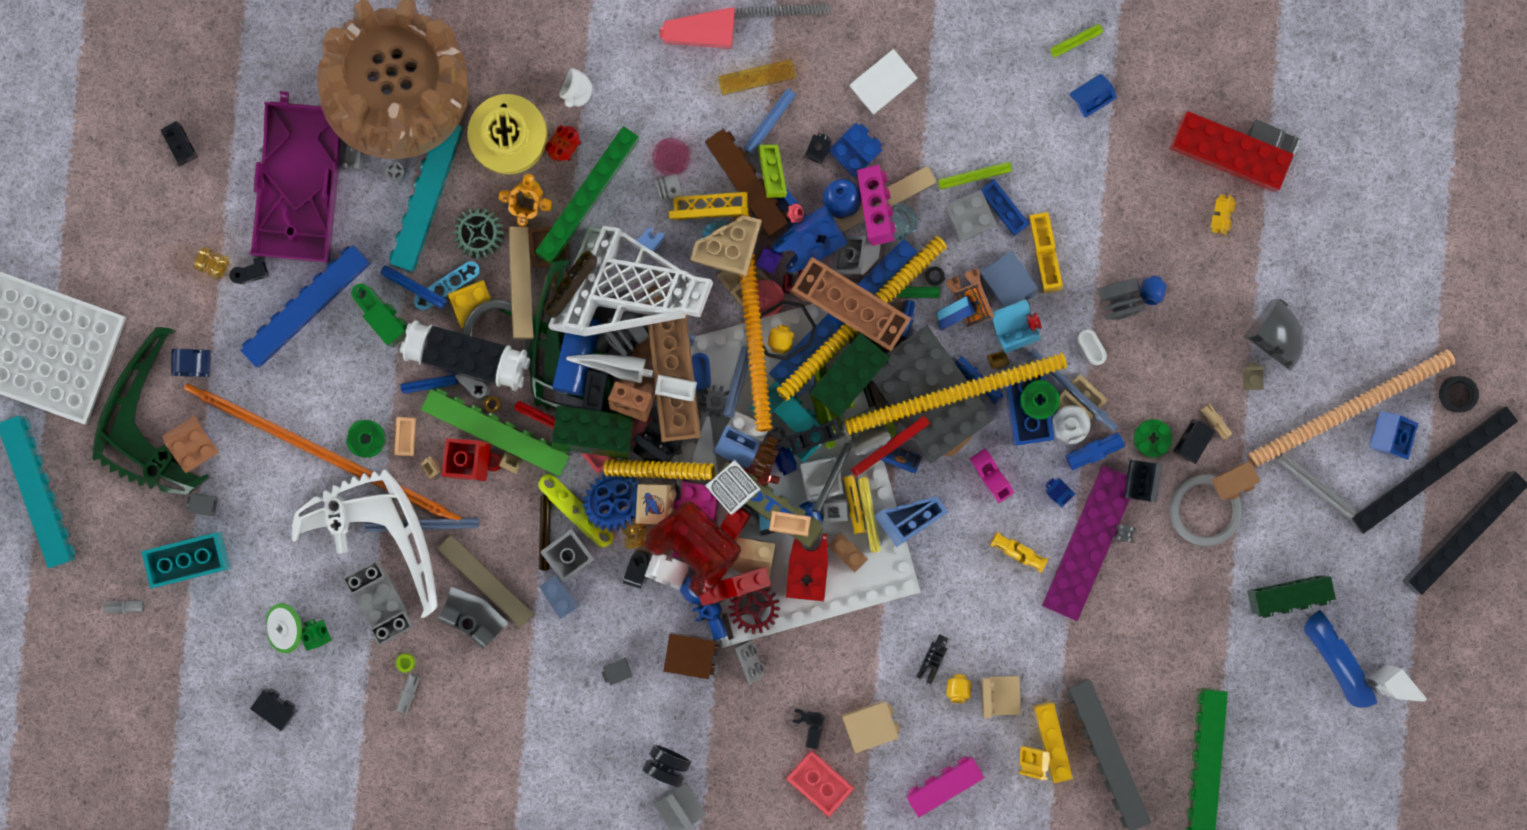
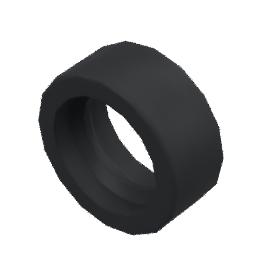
M1456 376L1447 379L1441 385L1439 399L1446 410L1457 413L1466 412L1477 404L1479 390L1471 379L1465 376ZM1456 383L1464 384L1470 392L1468 402L1462 406L1452 404L1448 398L1449 388Z

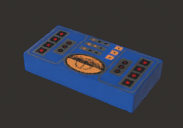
M897 447L882 458L881 461L916 474L922 456Z

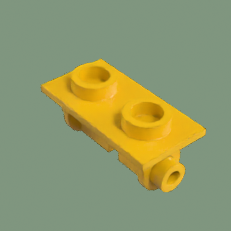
M1220 194L1219 198L1216 199L1214 211L1221 214L1220 216L1213 215L1210 228L1212 233H1219L1220 230L1226 236L1227 231L1231 229L1232 220H1230L1231 212L1235 211L1236 201H1234L1231 195L1226 199V195Z

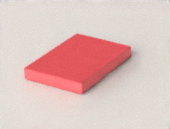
M812 750L786 777L787 781L828 817L833 814L854 790L850 783Z

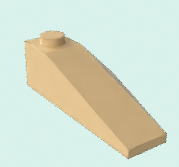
M716 533L714 534L712 558L742 574L766 567L770 579L775 543L738 537L734 545L729 547L715 537Z

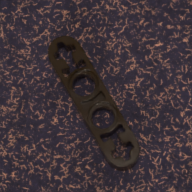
M585 251L580 255L544 305V312L550 317L555 318L563 311L595 267L597 257L593 253Z

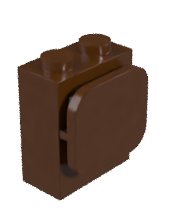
M670 632L663 672L709 679L710 675H714L716 664L712 663L713 656H717L719 645L715 644L716 640Z

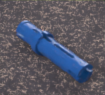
M963 356L956 360V366L966 375L965 378L967 380L970 379L972 381L975 379L976 381L979 377L981 379L984 378L977 371L978 368L976 366L973 367ZM992 389L991 392H985L994 404L998 402V399L993 394L999 399L1003 397V394L998 390L994 391Z

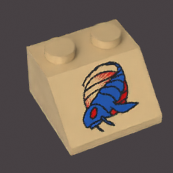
M656 482L638 484L636 523H673L675 517L674 500L676 498L675 484Z

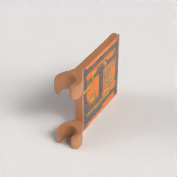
M977 268L965 273L966 279L972 285L960 289V279L957 276L946 281V285L953 292L956 301L969 296L977 312L964 319L967 327L994 318L980 283V272Z

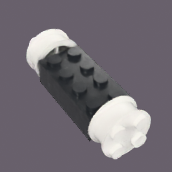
M417 320L407 325L406 339L400 347V353H403L404 361H417L421 366L425 365L426 367L475 379L498 387L501 385L512 387L513 391H516L518 387H523L525 381L523 375L525 369L527 370L530 364V358H527L526 350L516 351L509 345L506 346L436 327L432 324L424 326Z

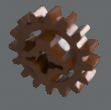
M769 436L765 445L760 444L753 463L757 464L754 475L763 478L766 469H772L779 452L775 450L777 438Z

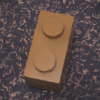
M1251 461L1211 479L1220 499L1229 498L1230 501L1240 496L1239 492L1244 490L1247 493L1255 489V484L1261 482Z

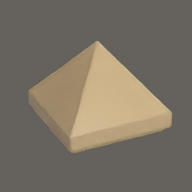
M504 451L499 466L517 474L522 458Z
M429 456L420 463L430 480L441 472L440 462L432 456Z

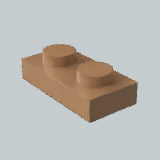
M841 532L828 544V547L854 573L868 560Z

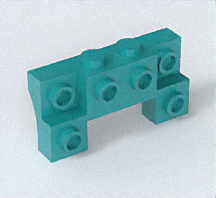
M777 381L767 389L769 390L767 395L770 397L768 400L770 402L769 408H771L769 413L774 412L795 433L820 426L815 420L817 416L809 408L805 410L801 406L803 402L796 395L790 397V400L787 401L778 394L777 387H781V385ZM752 404L749 409L754 413L755 407ZM813 431L810 434V439L813 442L820 441V432ZM822 444L795 455L804 463Z

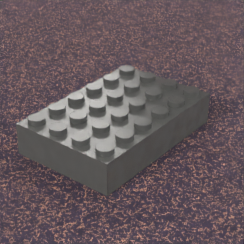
M928 325L896 346L891 352L886 353L890 359L871 380L889 407H891V404L897 405L898 402L901 404L904 400L905 402H908V399L914 400V397L920 398L921 395L924 397L927 393L929 395L931 392L937 393V390L943 391V388H946V390L950 386L953 388L956 384L960 386V383L966 384L967 381ZM974 395L973 398L969 396L966 400L963 398L962 401L956 400V403L950 402V405L945 404L943 407L940 405L937 409L936 407L933 410L927 409V412L921 411V414L917 412L914 416L912 414L910 417L904 416V419L898 418L905 429L924 415L929 420L930 424L911 438L930 465L994 420L977 395Z

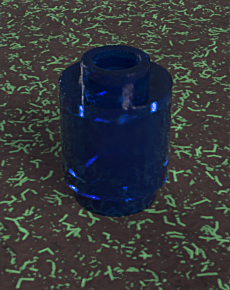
M783 446L777 449L779 452L775 464L780 473L782 472L785 476L797 470V462L790 448L785 449Z

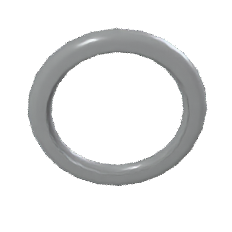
M1211 474L1196 475L1184 481L1176 489L1170 504V518L1177 533L1184 540L1202 547L1215 546L1228 540L1236 532L1242 517V503L1240 497L1231 500L1233 514L1229 525L1218 535L1201 537L1185 528L1179 513L1180 502L1184 494L1192 487L1199 484L1214 485L1211 479L1217 476Z

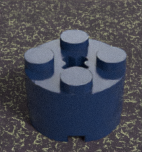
M172 349L171 376L210 377L211 350Z

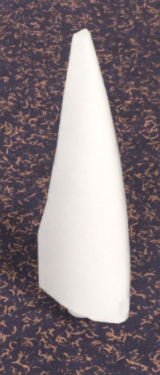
M603 354L567 356L566 358L568 361L606 372L623 380L641 383L643 376L649 378L653 376V370L645 369L646 359Z

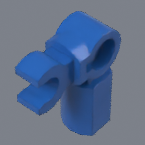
M716 602L692 609L693 612L698 611L699 618L695 619L697 622L706 618L710 619L709 625L714 640L728 636L723 619L720 618L722 608L719 603Z

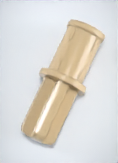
M1211 404L1200 410L1210 422V427L1213 426L1222 439L1225 440L1231 436L1232 432L1223 422V417L1218 415Z

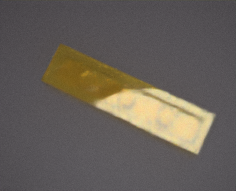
M792 59L717 77L721 94L725 96L796 79Z

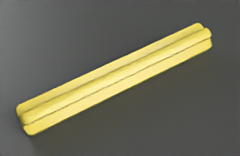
M867 477L858 478V485L870 550L872 553L880 552L881 546L869 481Z

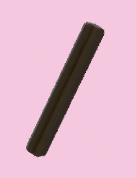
M546 495L540 496L539 570L548 571L550 569V564L541 554V551L550 545L551 501Z

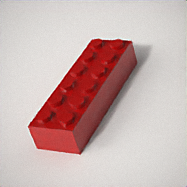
M1189 111L1183 114L1169 148L1172 151L1273 192L1280 190L1294 156L1293 153Z

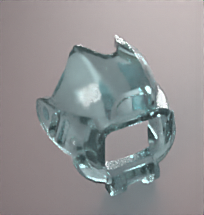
M898 203L893 207L894 216H891L892 222L894 221L896 226V233H894V238L897 239L896 243L917 230V220L919 219L915 215L913 207L909 208L902 203ZM902 211H905L909 215L912 222L911 225L909 224L908 220L906 219Z

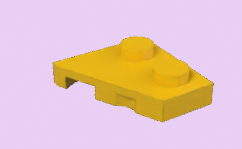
M484 280L447 294L461 329L464 327L470 312L478 305L491 299Z

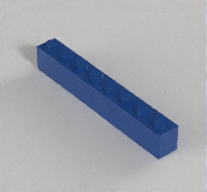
M347 246L340 253L341 257L337 260L333 259L326 266L328 268L326 271L318 273L312 279L314 282L311 285L304 286L298 292L300 295L295 300L293 298L284 305L286 308L281 313L279 311L270 318L272 321L267 326H261L256 331L257 335L253 339L249 338L242 344L243 348L240 351L255 367L260 368L371 265V262L355 246Z

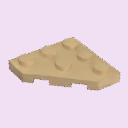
M742 215L734 222L717 229L703 239L701 238L695 242L690 262L747 276L762 220Z

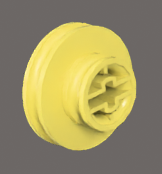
M501 94L485 100L476 108L468 125V142L472 153L486 168L499 174L512 175L530 169L540 160L545 152V145L548 142V130L544 117L535 105L518 95ZM506 104L507 108L501 107V105ZM504 118H506L507 127L512 132L508 133L509 145H507L506 139L501 135V133H505ZM493 139H497L499 141V144H497Z

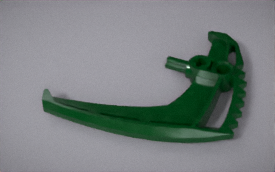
M570 259L551 263L539 298L533 323V339L530 341L529 375L535 405L538 407L544 404L546 410L554 406L555 412L557 406L586 409L581 406L555 402L543 397L544 386L553 389L561 352L559 331H554L547 327L546 339H541L545 314L544 305L548 301L556 273L558 272L554 291L563 280L565 267L571 262ZM549 316V319H548V325H549V323H550V321H551V318H552V317H550V316ZM541 347H545L544 377L539 375ZM608 374L603 410L600 412L622 414L605 408V405H609L608 398L613 389L614 375ZM563 393L581 400L584 399L582 396Z
M156 327L121 373L103 407L94 437L92 458L93 460L100 459L102 467L110 464V472L118 470L120 478L128 475L129 482L137 480L139 486H143L147 482L150 489L157 485L161 492L189 495L210 478V475L206 474L199 477L191 472L185 473L182 467L175 463L176 459L165 443L161 448H155L142 435L134 422L137 404L148 373L167 336L176 332L174 329ZM159 338V340L157 341V343L155 344V346L153 347L145 361L141 363L140 361L142 360V358L145 356V354L148 352L151 346L155 343V341ZM134 370H139L126 397H120ZM120 404L121 408L109 435L106 432L107 426L116 405ZM107 441L129 459L143 467L144 477L125 469L103 454ZM164 452L168 453V459H163L165 457L163 456ZM153 466H156L158 470L155 476L151 474ZM163 478L182 486L185 490L182 491L160 483V479Z

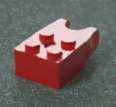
M827 533L822 534L818 548L812 551L804 549L801 542L794 538L789 557L786 598L824 602L828 570ZM808 574L810 575L809 578H812V582L804 585V582H801V578H805V575Z

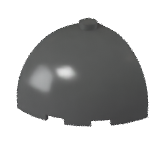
M1282 299L1271 300L1245 335L1247 339L1290 371L1297 364L1303 351L1304 336L1302 327L1296 316L1288 308V304Z

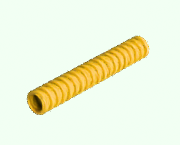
M606 459L604 462V473L606 476L617 475L618 477H626L628 475L629 477L639 476L641 478L644 476L649 478L651 476V478L662 477L664 479L667 477L672 479L674 477V479L685 478L687 480L690 478L695 480L697 478V480L709 479L711 481L716 473L713 463L708 465V463L696 464V462H693L691 464L686 462L685 464L681 462L679 464V462L673 463L672 461L669 463L664 461L662 463L661 461L651 462L647 460L645 462L641 460L639 462V460L622 461L621 459Z

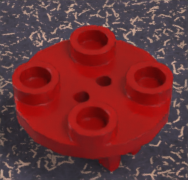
M558 126L550 141L545 145L548 155L554 161H563L565 159L570 161V156L577 146H580L582 143L579 141V132L572 126Z

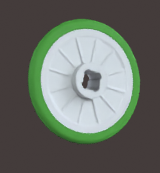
M284 603L274 605L266 616L268 639L271 646L278 652L290 653L300 644L302 636L301 620L291 606Z

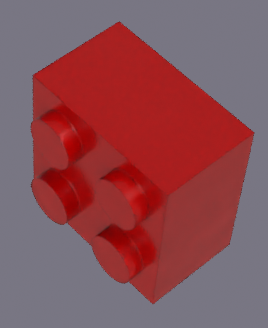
M446 438L441 476L451 479L486 482L491 443Z

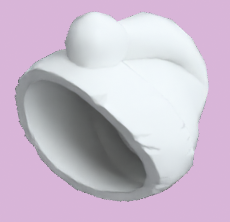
M571 68L559 95L562 99H565L564 103L567 107H580L587 103L592 96V84L585 74Z

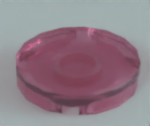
M667 138L661 140L655 146L652 160L655 168L661 174L666 176L679 175L687 169L690 163V152L683 141L676 138Z

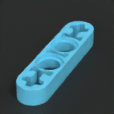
M473 261L466 262L427 289L434 292L437 286H443L445 292L441 297L446 298L448 293L462 288L477 278L480 274V267ZM469 265L472 267H476V269L474 270V275H472L471 273L466 275V277L468 278L466 281L464 280V277L459 273V271L461 270L463 273L467 272L469 270ZM454 275L459 276L461 279L458 286H453L450 283V279ZM418 295L414 299L415 306L420 310H428L434 306V304L426 301V306L419 305L420 296Z

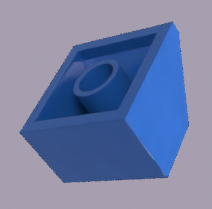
M1380 411L1376 419L1374 434L1370 440V448L1409 460L1419 423L1401 415Z

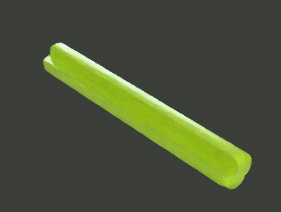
M1005 162L938 180V186L940 190L1006 174L1012 171V165L1010 162Z

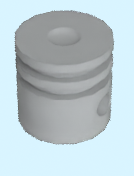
M677 174L665 176V179H662V177L660 180L655 179L660 201H663L664 198L667 200L668 197L672 199L683 196Z

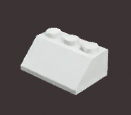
M1386 664L1369 678L1372 682L1370 686L1377 694L1380 693L1388 698L1392 697L1401 700L1423 702L1427 700L1401 668Z

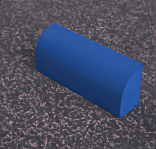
M592 318L589 327L597 326L601 322ZM565 333L553 382L554 391L584 397L587 372L591 367L568 361L566 358L567 356L595 355L599 334L581 336Z

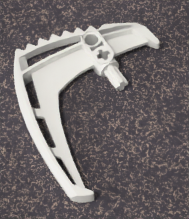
M383 470L381 475L373 471L371 478L365 473L360 480L352 477L351 483L344 480L341 487L333 485L332 492L324 490L323 498L316 496L295 512L292 523L293 542L298 541L300 534L303 532L327 526L331 535H334L337 554L348 552L346 533H348L350 522H372L384 525L398 544L414 579L424 609L421 618H425L438 607L430 556L418 517L405 492L387 470ZM379 480L384 481L389 492L388 494L371 495L345 500L339 496V493L350 488ZM391 497L398 499L409 523L407 527L404 526ZM334 500L337 501L339 504L338 510H335L332 507V502ZM321 501L325 502L324 508L304 516L301 515L309 507ZM335 522H341V526L336 527ZM410 533L413 534L419 551L420 564L417 563L408 537ZM422 571H424L429 602L427 601L423 585Z

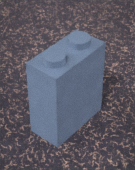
M1010 251L980 272V277L1002 308L1015 304L1023 298L1028 300L1036 295L1034 291L1038 287L1013 251Z
M558 575L539 586L559 619L580 607L566 583H563Z

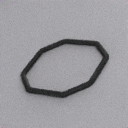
M783 300L762 312L759 318L762 319L764 315L783 304L801 307L813 327L808 344L786 357L768 353L766 347H762L765 349L764 353L766 356L788 360L812 345L816 324L803 304Z

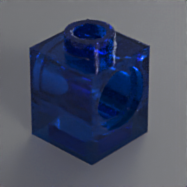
M1051 478L1044 485L1046 487L1044 492L1061 508L1075 495L1060 478Z

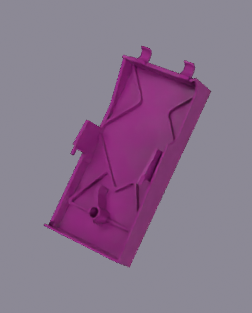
M280 91L279 102H264L262 162H256L254 192L257 193L252 247L249 255L330 263L342 139L330 127L321 106L289 103V92Z

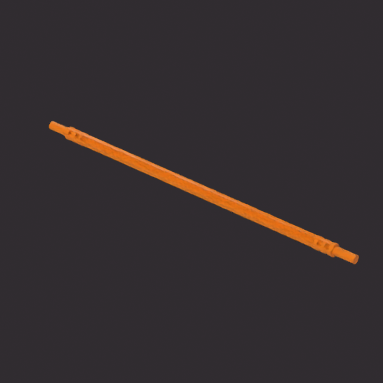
M189 383L184 387L185 391L200 397L201 401L359 478L364 473L371 478L372 471L207 390L203 391ZM383 480L369 482L388 491ZM401 486L410 503L438 517L443 516L452 520L462 519V517L446 510V507Z

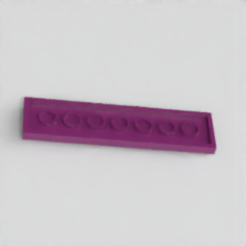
M1104 465L1101 466L1041 606L1078 621L1117 531V524H1120L1130 498L1124 497L1127 475Z

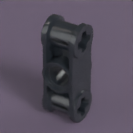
M839 418L823 423V425L787 436L786 439L789 440L793 450L791 452L792 455L845 437V433H842L838 423L840 421ZM832 426H834L836 434H834ZM813 431L820 432V441L813 442L810 439V434Z

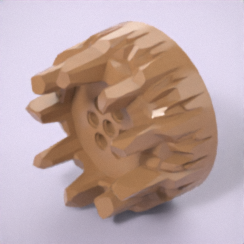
M360 0L354 5L353 20L350 19L348 22H344L341 29L334 27L328 30L322 41L323 56L318 65L317 86L320 105L325 119L340 139L352 148L373 157L404 159L427 153L436 148L456 130L467 108L469 79L464 55L458 49L454 32L450 26L444 24L442 18L431 20L429 16H424L422 13L418 14L415 0L400 1L396 10L389 7L379 8L376 11H373L369 1ZM395 54L402 56L400 59L392 58ZM376 59L383 60L380 64L374 63ZM409 67H414L416 70L413 72H408L406 69ZM389 72L397 73L394 77H389L387 74ZM370 77L378 78L375 82L368 80ZM404 85L411 86L408 90H403L401 87ZM384 90L392 91L389 95H385L382 92Z

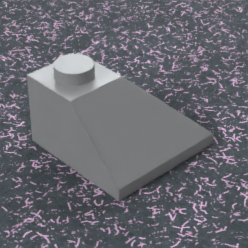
M845 235L848 244L836 250L833 270L839 274L863 275L879 259L881 244L872 246L868 236Z

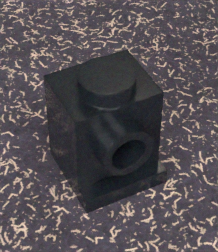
M818 133V135L813 134L804 157L822 164L831 144V141L828 140L829 137L822 133ZM818 143L822 145L820 150L815 148V145Z

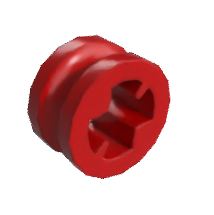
M1036 312L1033 313V316H1026L1032 332L1036 328H1042Z

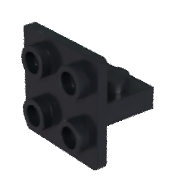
M651 420L645 431L636 434L633 441L637 445L633 452L645 461H661L662 463L667 461L669 463L680 447L682 440L662 442L660 424Z
M1130 460L1124 497L1156 503L1162 464Z

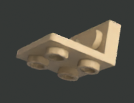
M1019 676L981 677L982 716L984 718H992V716L1021 714Z

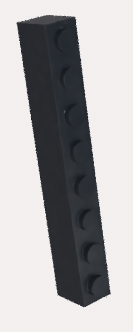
M1508 471L1402 581L1415 594L1423 595L1527 488V482L1516 471Z

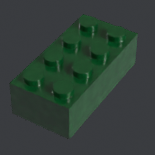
M859 333L809 393L839 418L890 357L863 334Z
M557 406L551 449L628 459L634 418L622 414Z
M1318 575L1247 591L1252 613L1257 614L1258 617L1262 616V618L1272 617L1274 612L1286 614L1293 612V608L1305 610L1312 608V604L1324 606L1331 604V600H1336L1332 578L1326 575Z

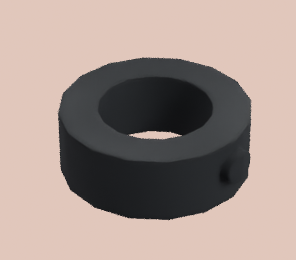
M934 266L925 272L926 281L930 285L936 286L945 280L944 271L940 267ZM932 271L940 273V279L936 282L930 279Z

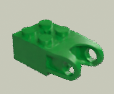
M357 284L352 288V298L365 313L362 317L387 346L394 348L406 337L408 323L403 318H398L395 315L398 313L391 304L385 303L371 287L365 284ZM366 290V296L361 299V292Z

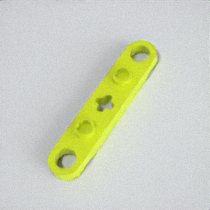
M551 474L542 476L538 482L541 492L548 496V499L588 538H591L597 546H600V548L608 547L614 540L612 531L609 532L607 527L602 531L600 525L596 528L593 522L591 523L586 516L583 503L555 476ZM550 480L553 487H546L544 481ZM577 508L579 511L574 514L573 510ZM600 533H603L606 537H608L607 542H604L600 539Z

